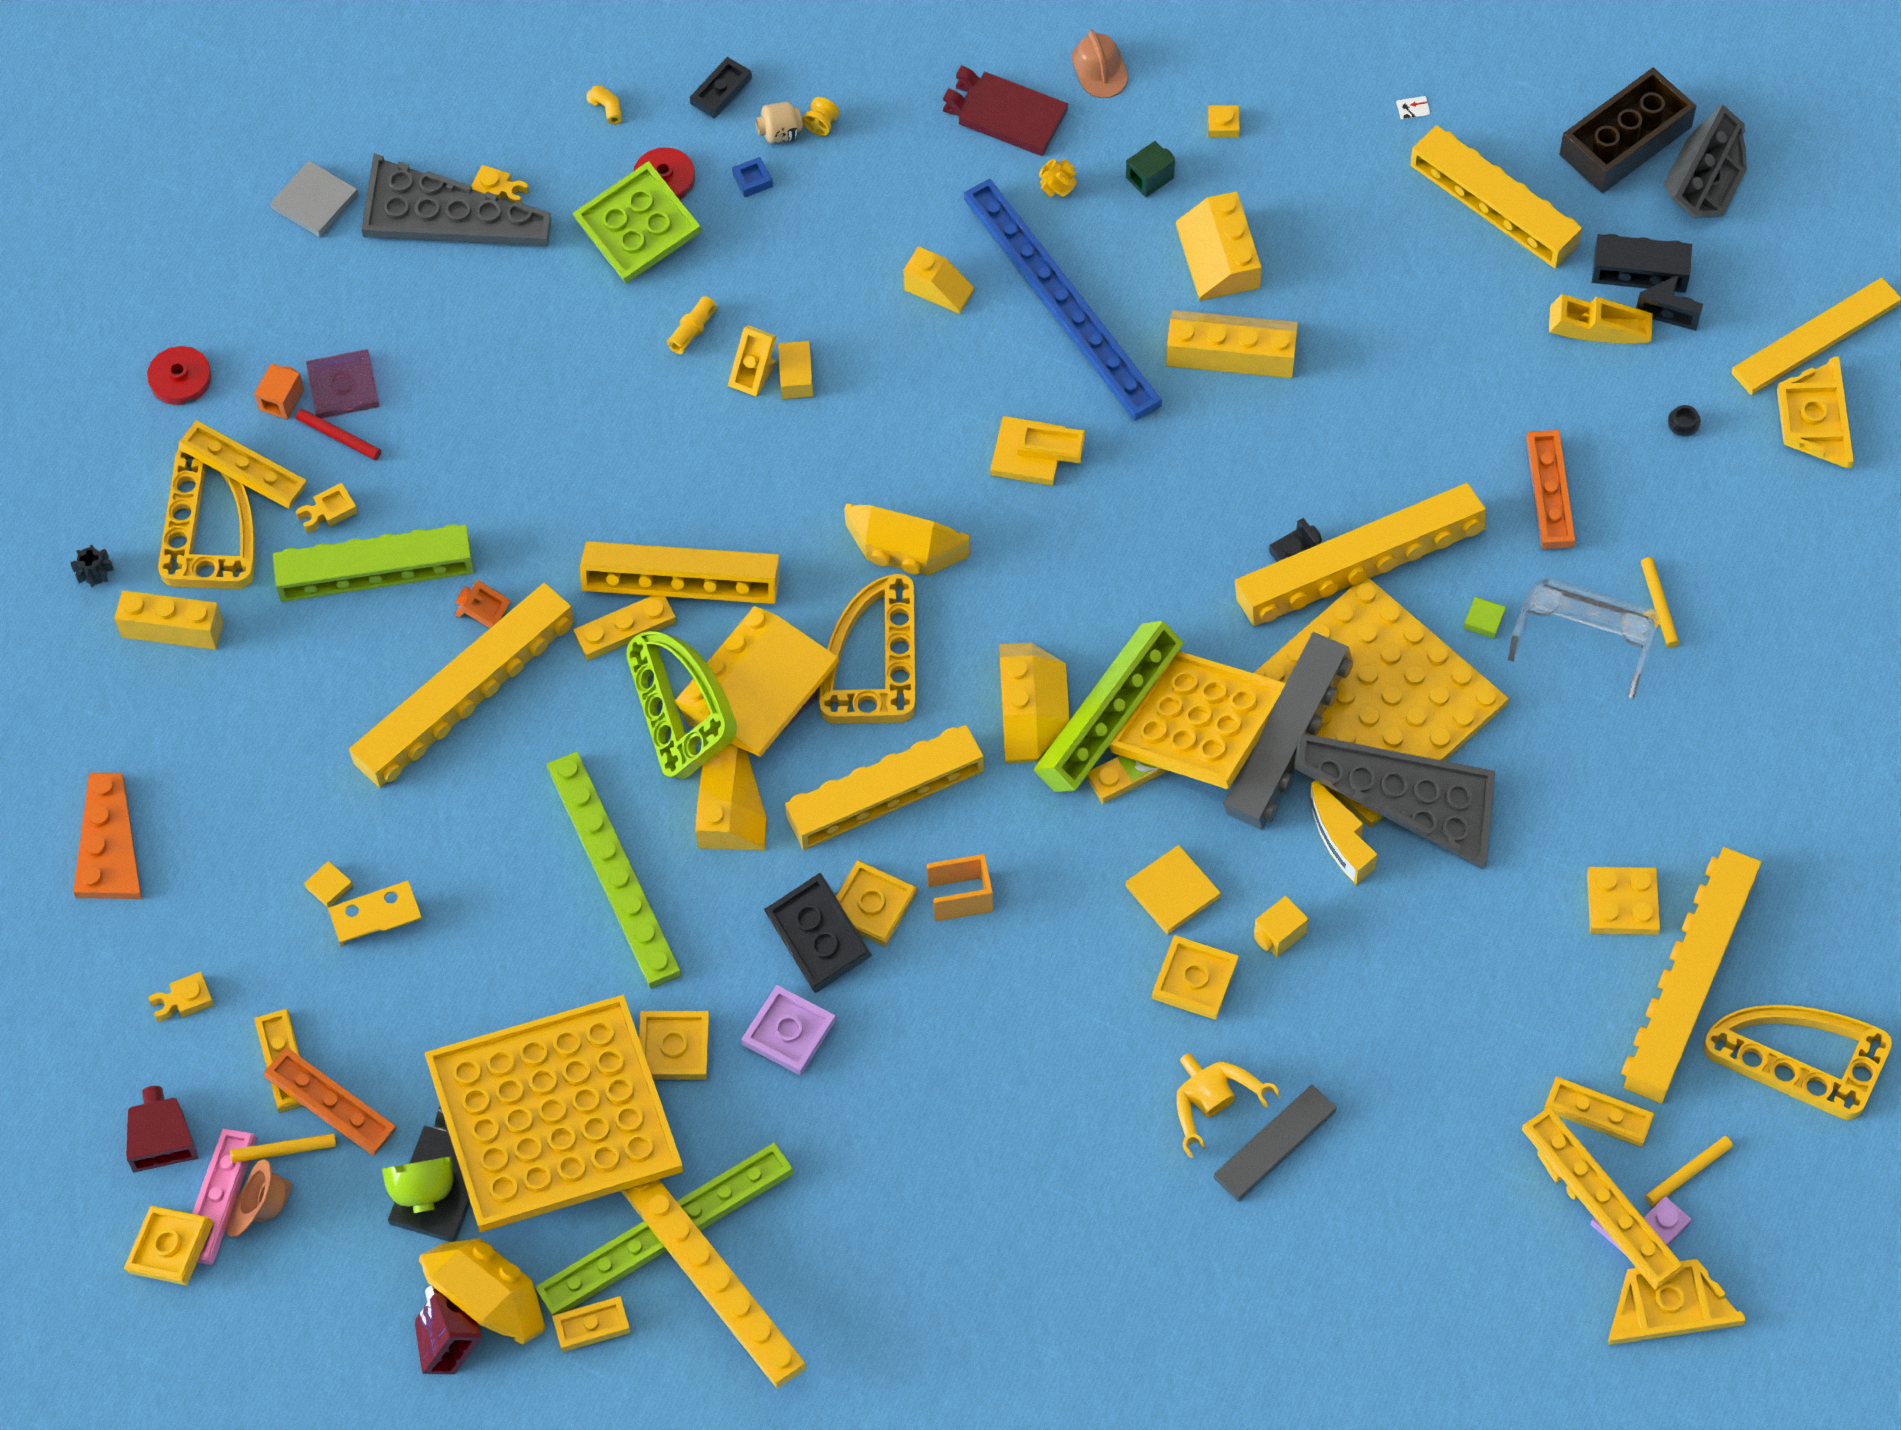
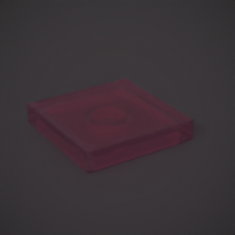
M368 349L306 361L316 416L322 419L380 407Z

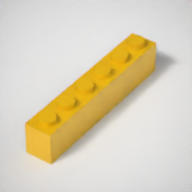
M1436 125L1412 148L1411 167L1556 269L1579 246L1582 227L1573 218L1566 217L1560 213L1549 201L1542 200L1532 193L1525 184L1509 177L1502 168L1492 165L1481 157L1478 151L1468 148L1457 140L1451 132L1444 131Z
M586 541L580 562L581 591L775 604L780 581L779 554Z
M967 725L959 728L952 727L934 739L915 743L904 752L889 754L874 765L859 767L842 779L829 780L822 784L819 789L807 794L799 793L793 796L789 802L785 803L786 818L802 849L806 850L984 772V756Z

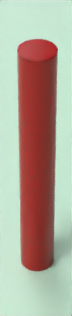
M302 408L298 410L295 417L296 420L375 461L379 459L382 452L381 449Z

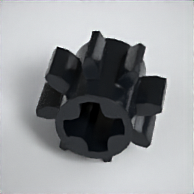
M90 545L89 548L76 551L78 554L77 561H72L71 567L73 572H76L75 576L79 584L86 581L91 587H94L96 584L108 581L107 571L114 570L111 560H108L109 556L106 549L99 552L93 545Z

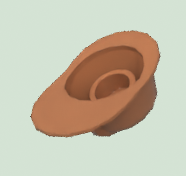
M1093 29L1090 30L1088 36L1084 37L1079 45L1074 48L1072 62L1080 84L1086 92L1098 98H1111L1125 88L1128 80L1127 69L1114 40L1106 34L1095 33Z
M262 1159L253 1167L246 1184L237 1196L226 1227L227 1235L233 1238L240 1236L253 1221L265 1222L273 1219L284 1208L292 1189V1183L288 1179L273 1173L269 1161Z

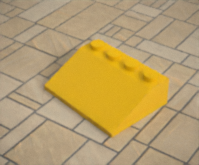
M756 606L750 610L709 659L707 664L719 681L736 721V735L730 744L761 757L840 660L836 655L778 615ZM693 678L675 702L687 724L695 728L709 717L711 713Z

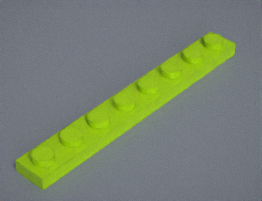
M573 752L547 763L549 774L649 988H654L680 977L681 972L578 752Z
M774 1142L677 1202L701 1231L794 1174L793 1168ZM643 1221L535 1286V1290L551 1316L567 1312L662 1255L667 1249Z

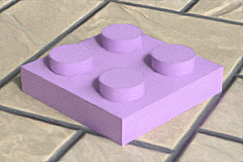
M776 985L742 1037L741 1042L743 1046L801 1076L836 1022V1017L834 1014Z

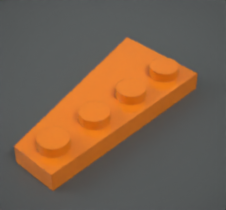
M89 772L73 893L76 898L142 899L124 776L122 773Z

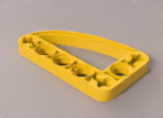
M178 449L175 456L158 563L161 579L166 585L171 587L243 589L253 581L256 561L254 520L245 488L242 483L214 469L228 484L236 501L240 522V556L193 554L206 467L209 465L195 458L192 460V471H188L189 468L186 461L190 460L191 456ZM191 481L196 484L195 488L190 492L184 493L178 490L183 482ZM180 509H189L191 511V515L185 520L174 518L175 513ZM181 536L187 539L186 544L180 548L170 546L171 540L175 537ZM173 558H176L179 569L175 571V574L170 575L169 571H172L174 566ZM203 566L215 568L214 573L209 577L197 575L198 570ZM221 567H224L225 571H223V577ZM242 568L243 572H240L239 577H234L233 574L237 572V569Z
M893 574L871 582L857 593L840 616L827 647V650L836 655L839 660L848 636L857 620L869 606L885 597V689L834 690L838 663L820 685V713L826 722L831 724L907 722L914 716L916 710L914 585L910 577L903 574ZM898 586L903 587V603H897L896 587ZM897 613H903L908 616L909 620L904 625H895L892 623L891 618ZM896 642H905L908 644L909 649L903 654H896L891 650V646ZM899 670L905 671L910 675L909 679L903 683L893 681L891 676ZM897 693H904V710L901 711L897 710ZM865 700H871L877 705L876 709L869 713L862 712L858 706ZM849 701H853V712H849ZM834 702H837L839 706L837 712H831V706Z
M1762 1005L1735 1011L1717 1021L1706 1035L1703 1050L1707 1058L1717 1064L1838 1118L1854 1120L1864 1110L1890 1052L1892 1041L1891 1037L1884 1030L1841 1014L1802 1006ZM1788 1024L1832 1032L1857 1040L1859 1043L1841 1080L1739 1035L1735 1031L1754 1025ZM1719 1039L1725 1041L1721 1051L1714 1049L1715 1043ZM1873 1040H1877L1880 1042L1879 1048L1876 1050L1873 1059L1866 1057ZM1738 1046L1740 1047V1049L1738 1050L1736 1059H1734L1731 1056L1735 1050V1047ZM1747 1052L1756 1053L1761 1058L1762 1063L1757 1067L1748 1066L1744 1063L1742 1056ZM1782 1066L1788 1067L1793 1072L1794 1078L1790 1081H1782L1776 1077L1775 1069ZM1856 1067H1865L1870 1071L1871 1079L1859 1081L1854 1077L1852 1070ZM1811 1081H1819L1825 1086L1826 1093L1820 1096L1813 1095L1809 1092L1807 1084ZM1833 1089H1835L1837 1093L1833 1102L1828 1101ZM1848 1097L1854 1099V1105L1850 1109L1844 1107L1845 1100Z

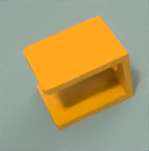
M985 854L933 862L926 865L929 887L981 878L983 890L934 898L935 921L993 912V892Z

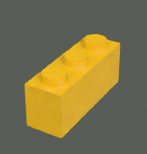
M124 590L121 592L114 617L121 638L217 650L224 623L218 603Z

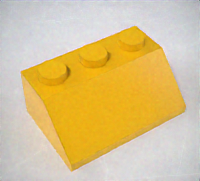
M1237 191L1207 197L1176 221V228L1199 301L1260 289L1262 267Z

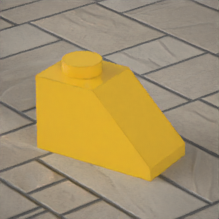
M919 246L903 269L905 291L958 314L962 312L974 292V287L945 257Z

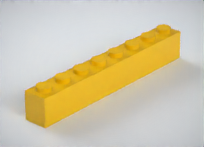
M1462 484L1235 579L1236 600L1254 627L1264 622H1271L1290 611L1302 609L1309 603L1321 598L1330 597L1336 592L1352 585H1359L1367 577L1371 578L1381 573H1387L1397 566L1409 561H1416L1435 550L1447 548L1454 542L1477 535L1486 529V508L1469 484Z
M544 582L352 745L349 751L353 764L379 788L387 782L394 781L404 767L411 761L420 759L426 752V749L436 740L443 739L450 732L451 727L460 719L469 717L482 700L492 697L503 682L509 677L518 675L523 669L524 664L531 658L541 655L552 640L558 635L562 636L567 633L574 622L571 606Z
M1726 847L1722 848L1718 858L1711 857L1705 875L1710 877L1707 886L1700 884L1693 901V903L1698 904L1695 914L1688 912L1681 931L1686 932L1684 941L1676 940L1669 958L1675 961L1671 971L1664 969L1657 988L1662 989L1660 998L1652 997L1645 1015L1651 1018L1647 1028L1640 1026L1633 1043L1634 1046L1639 1048L1635 1057L1628 1055L1621 1071L1622 1075L1627 1076L1623 1089L1660 1104L1663 1103L1753 887L1762 861Z

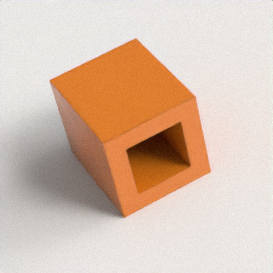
M271 363L254 393L259 410L288 420L304 391L300 373L289 366L280 367Z

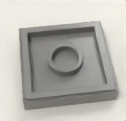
M308 161L270 204L271 208L316 236L321 237L358 196V191L355 187Z

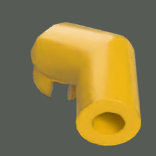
M602 85L593 86L592 90H589L586 95L588 102L594 106L600 103L605 106L609 124L615 125L622 122L619 98Z

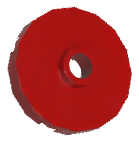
M667 147L650 150L642 155L634 166L635 171L649 161L679 200L684 198L686 192L694 186V166L691 159L680 150Z
M186 346L171 347L158 353L150 362L147 371L148 384L155 397L164 403L182 405L185 404V401L191 399L195 401L200 398L209 388L212 379L209 362L203 353Z

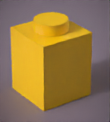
M1285 895L1255 920L1254 938L1265 951L1270 950L1278 957L1307 933L1309 919Z

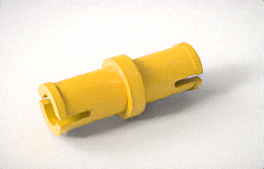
M702 296L692 311L680 319L681 325L666 341V344L670 345L669 348L673 352L682 354L694 337L701 335L704 331L705 323L718 309L715 302L709 297Z

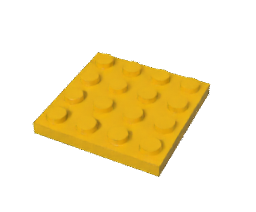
M1178 651L1110 743L1111 753L1229 789L1258 743L1270 713L1286 683Z

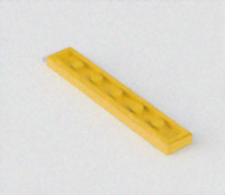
M1881 277L1732 368L1731 373L1748 393L1753 395L1901 304V297Z
M1548 1107L1523 1124L1522 1131L1655 1291L1683 1272L1684 1265L1551 1107Z

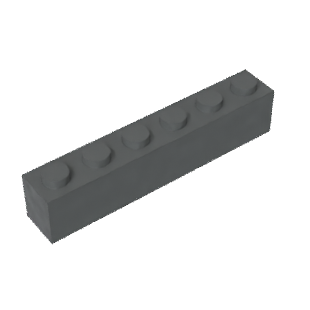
M1313 631L1270 713L1258 743L1241 768L1223 802L1228 815L1263 830L1267 821H1273L1279 808L1277 801L1282 792H1288L1294 779L1292 772L1295 767L1299 735L1303 733L1316 736L1319 733L1324 721L1322 715L1327 706L1332 707L1338 696L1339 689H1337L1341 678L1346 679L1351 672L1353 660H1351L1352 657L1348 646Z

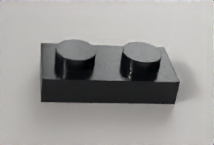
M726 57L690 96V104L715 119L752 79L751 70Z

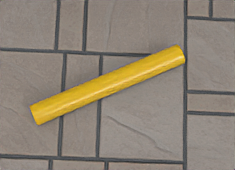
M1652 557L1644 558L1641 560V566L1666 646L1668 648L1676 647L1679 645L1678 636Z
M333 1133L231 1149L230 1159L231 1163L333 1148L336 1147L335 1135Z
M1723 1136L1647 1193L1645 1199L1648 1204L1654 1207L1665 1196L1670 1195L1733 1147L1731 1140L1727 1136Z

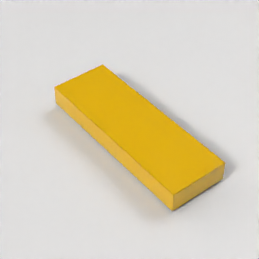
M288 1009L254 1018L267 1068L285 1047L300 1056ZM271 1082L279 1113L303 1106Z
M1557 1076L1544 1106V1110L1551 1107L1559 1117L1641 1148L1655 1115L1653 1112Z

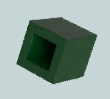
M1156 141L1126 160V178L1145 198L1174 179L1175 158L1168 149H1163Z

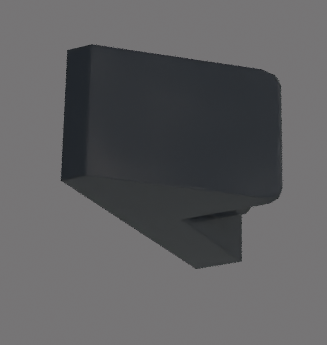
M1678 276L1640 292L1636 309L1653 313V320L1694 331L1697 330L1703 303L1696 302L1687 297L1674 296Z

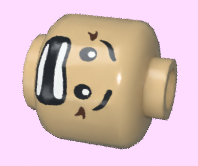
M788 101L763 106L761 117H756L758 135H764L770 144L795 140L798 132L803 130L799 108H794Z

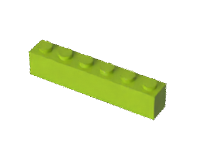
M450 524L443 528L431 530L416 529L410 533L397 535L383 534L377 538L363 540L355 538L336 544L321 543L314 547L302 549L287 548L282 552L273 553L275 583L281 602L474 574L471 544L466 524Z
M1164 621L1142 623L1033 769L1054 792L1075 791L1183 646L1184 642Z

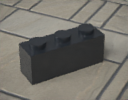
M1598 234L1594 250L1592 283L1648 289L1678 276L1675 292L1686 293L1691 270L1692 244L1680 241L1651 240L1646 237L1630 238L1615 234Z

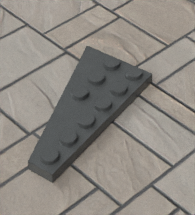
M374 153L362 224L363 237L548 246L552 221L549 212L519 202L510 203L498 199V195L490 192L483 194L474 191L472 186L431 172L421 173L410 169L408 164L402 162L395 164L384 160V156Z
M1303 733L1299 735L1294 769L1481 869L1486 866L1495 771Z

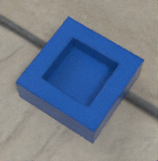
M761 157L732 167L733 176L744 197L773 187L772 178Z

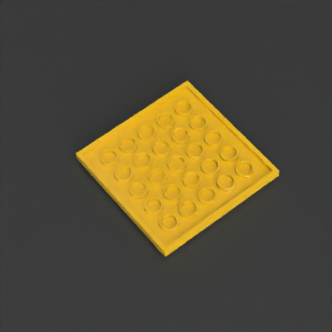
M1369 577L1361 584L1353 585L1254 672V674L1286 683L1313 631L1344 644L1350 649L1353 667L1346 679L1341 678L1337 689H1339L1338 696L1332 707H1326L1322 715L1324 718L1323 725L1316 736L1446 761L1504 709L1509 702V698ZM1322 784L1370 829L1384 817Z
M624 994L424 1052L480 1233L683 1172V1165Z

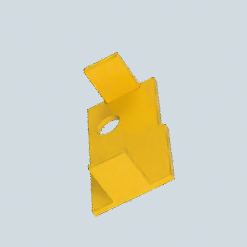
M408 880L328 908L340 946H344L343 943L378 930L385 932L422 919ZM388 893H395L398 896L394 903H387L385 901V896ZM350 906H356L359 909L358 914L354 917L346 914V910Z

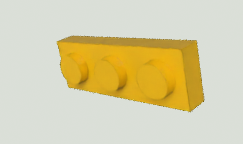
M650 596L573 629V632L586 660L589 661L629 644L635 636L641 633L657 632L677 622L676 616L665 596Z

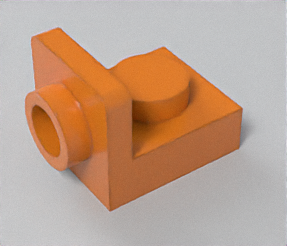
M477 580L470 588L464 586L455 600V603L459 606L454 615L460 618L466 613L490 629L501 619L511 600Z

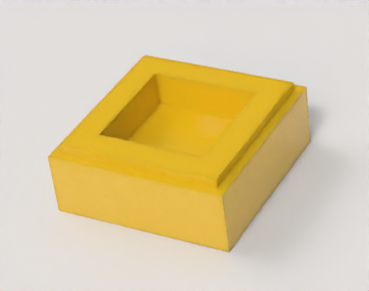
M329 861L304 882L305 888L327 908L331 907L353 887L352 881Z

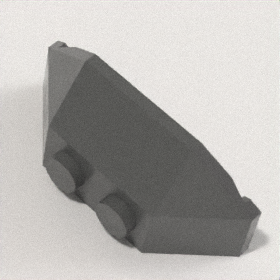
M1723 104L1718 106L1687 138L1664 182L1671 199L1693 218L1723 216L1747 170L1746 146L1743 138L1745 124Z

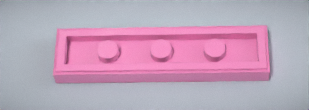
M222 1128L192 1214L207 1216L214 1222L197 1263L213 1265L250 1162L231 1163L230 1150L255 1146L258 1138L252 1133Z

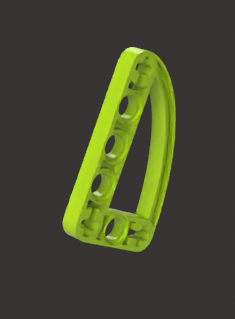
M649 631L635 636L629 642L626 652L627 660L661 769L667 777L685 779L734 740L737 725L730 704L709 665L684 640L673 635ZM658 647L666 648L684 664L697 683L711 713L709 717L687 734L685 733ZM653 672L654 681L652 686L649 688L648 679L650 674ZM662 700V702H663L662 711H661V713L658 715V714H657V705H658L659 701ZM669 728H671V738L670 741L666 743V732ZM701 738L702 747L700 752L697 754L696 744L697 741Z

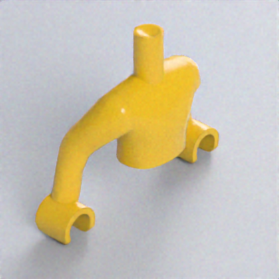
M1191 1053L1184 1055L1180 1062L1191 1078L1177 1090L1176 1100L1178 1116L1185 1134L1183 1148L1187 1156L1194 1158L1189 1150V1146L1192 1143L1197 1142L1202 1146L1203 1150L1206 1149L1202 1138L1197 1135L1191 1104L1200 1109L1206 1118L1214 1116L1235 1100V1095L1228 1084V1079H1233L1256 1093L1261 1104L1264 1107H1269L1263 1097L1267 1092H1273L1280 1099L1277 1087L1272 1083L1263 1084L1251 1073L1234 1064L1219 1061L1202 1069Z

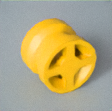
M816 97L810 104L811 110L807 111L802 117V123L810 132L819 136H826L832 128L831 122L837 120L840 111L830 100Z

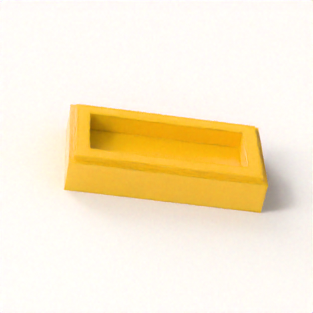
M1022 422L1017 455L1081 463L1085 430Z

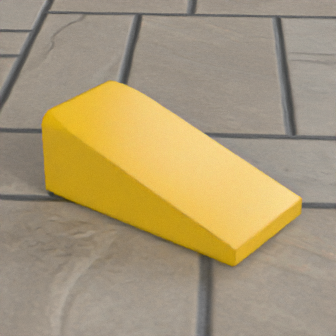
M810 342L778 343L782 399L814 397Z

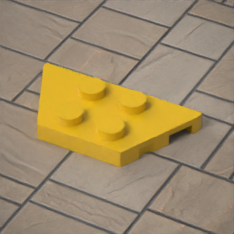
M1839 356L1830 358L1828 364L1817 369L1812 367L1803 371L1800 376L1791 377L1778 384L1777 396L1784 445L1845 468H1852L1854 459Z
M1698 1259L1680 1261L1684 1265L1683 1272L1656 1291L1637 1268L1627 1269L1608 1343L1609 1345L1742 1326L1746 1320L1744 1314L1741 1311L1737 1312L1726 1299V1293L1719 1284L1709 1278L1708 1271Z

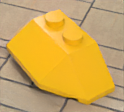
M846 503L844 508L846 527L866 560L872 561L878 566H892L900 568L909 574L929 576L968 558L970 555V535L962 532L958 533L954 529L937 522L871 505Z
M1032 642L999 644L1005 763L1038 762L1069 722L1066 663Z
M481 1238L441 1243L420 1255L419 1263L423 1267L428 1283L481 1326L498 1334L513 1337L514 1341L522 1345L544 1332L546 1326L533 1281Z

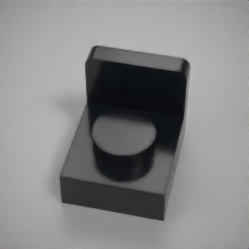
M1302 518L1297 521L1295 531L1269 545V552L1278 562L1321 544L1322 538L1317 528L1313 525L1309 526L1306 520Z

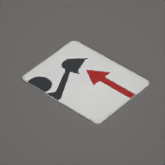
M1426 96L1396 101L1401 119L1430 115Z

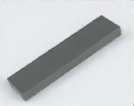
M1311 1084L1215 1172L1214 1179L1239 1202L1336 1112L1337 1107Z

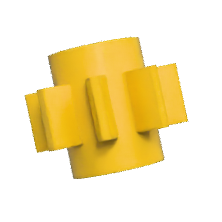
M1065 158L1060 163L1055 159L1050 160L1039 172V177L1042 179L1039 182L1042 185L1041 189L1050 197L1054 196L1055 193L1061 197L1066 196L1077 183V179L1074 177L1076 175L1075 167Z

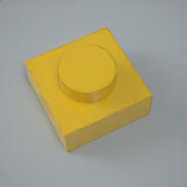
M1208 105V138H1239V105Z

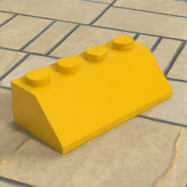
M1172 310L1167 340L1166 366L1292 378L1298 322Z

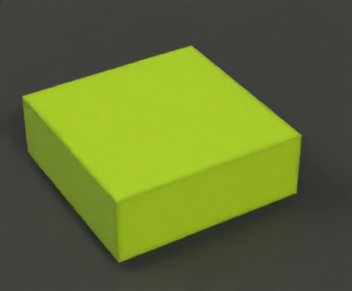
M1474 597L1463 629L1495 639L1506 607Z

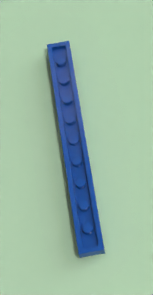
M988 179L965 191L964 200L1134 421L1162 406V399L993 181Z

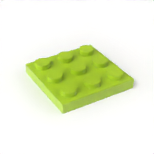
M649 161L572 213L575 220L625 284L702 232L701 226Z

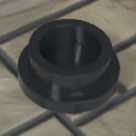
M1689 405L1678 406L1671 411L1668 418L1669 428L1680 436L1693 435L1698 431L1701 423L1698 412Z

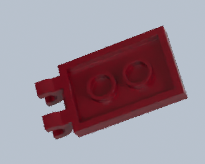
M961 65L956 74V78L959 79L956 89L968 93L963 98L960 93L948 88L943 97V101L946 102L943 112L958 115L959 124L1043 156L1068 111V103L985 71L982 77L979 78L971 69Z

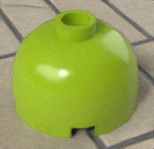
M451 1156L382 1168L384 1185L388 1195L400 1206H413L414 1213L434 1210V1202L444 1199L452 1188L453 1165Z

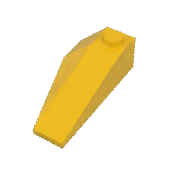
M729 744L702 765L695 828L698 849L765 851L767 817L746 750Z

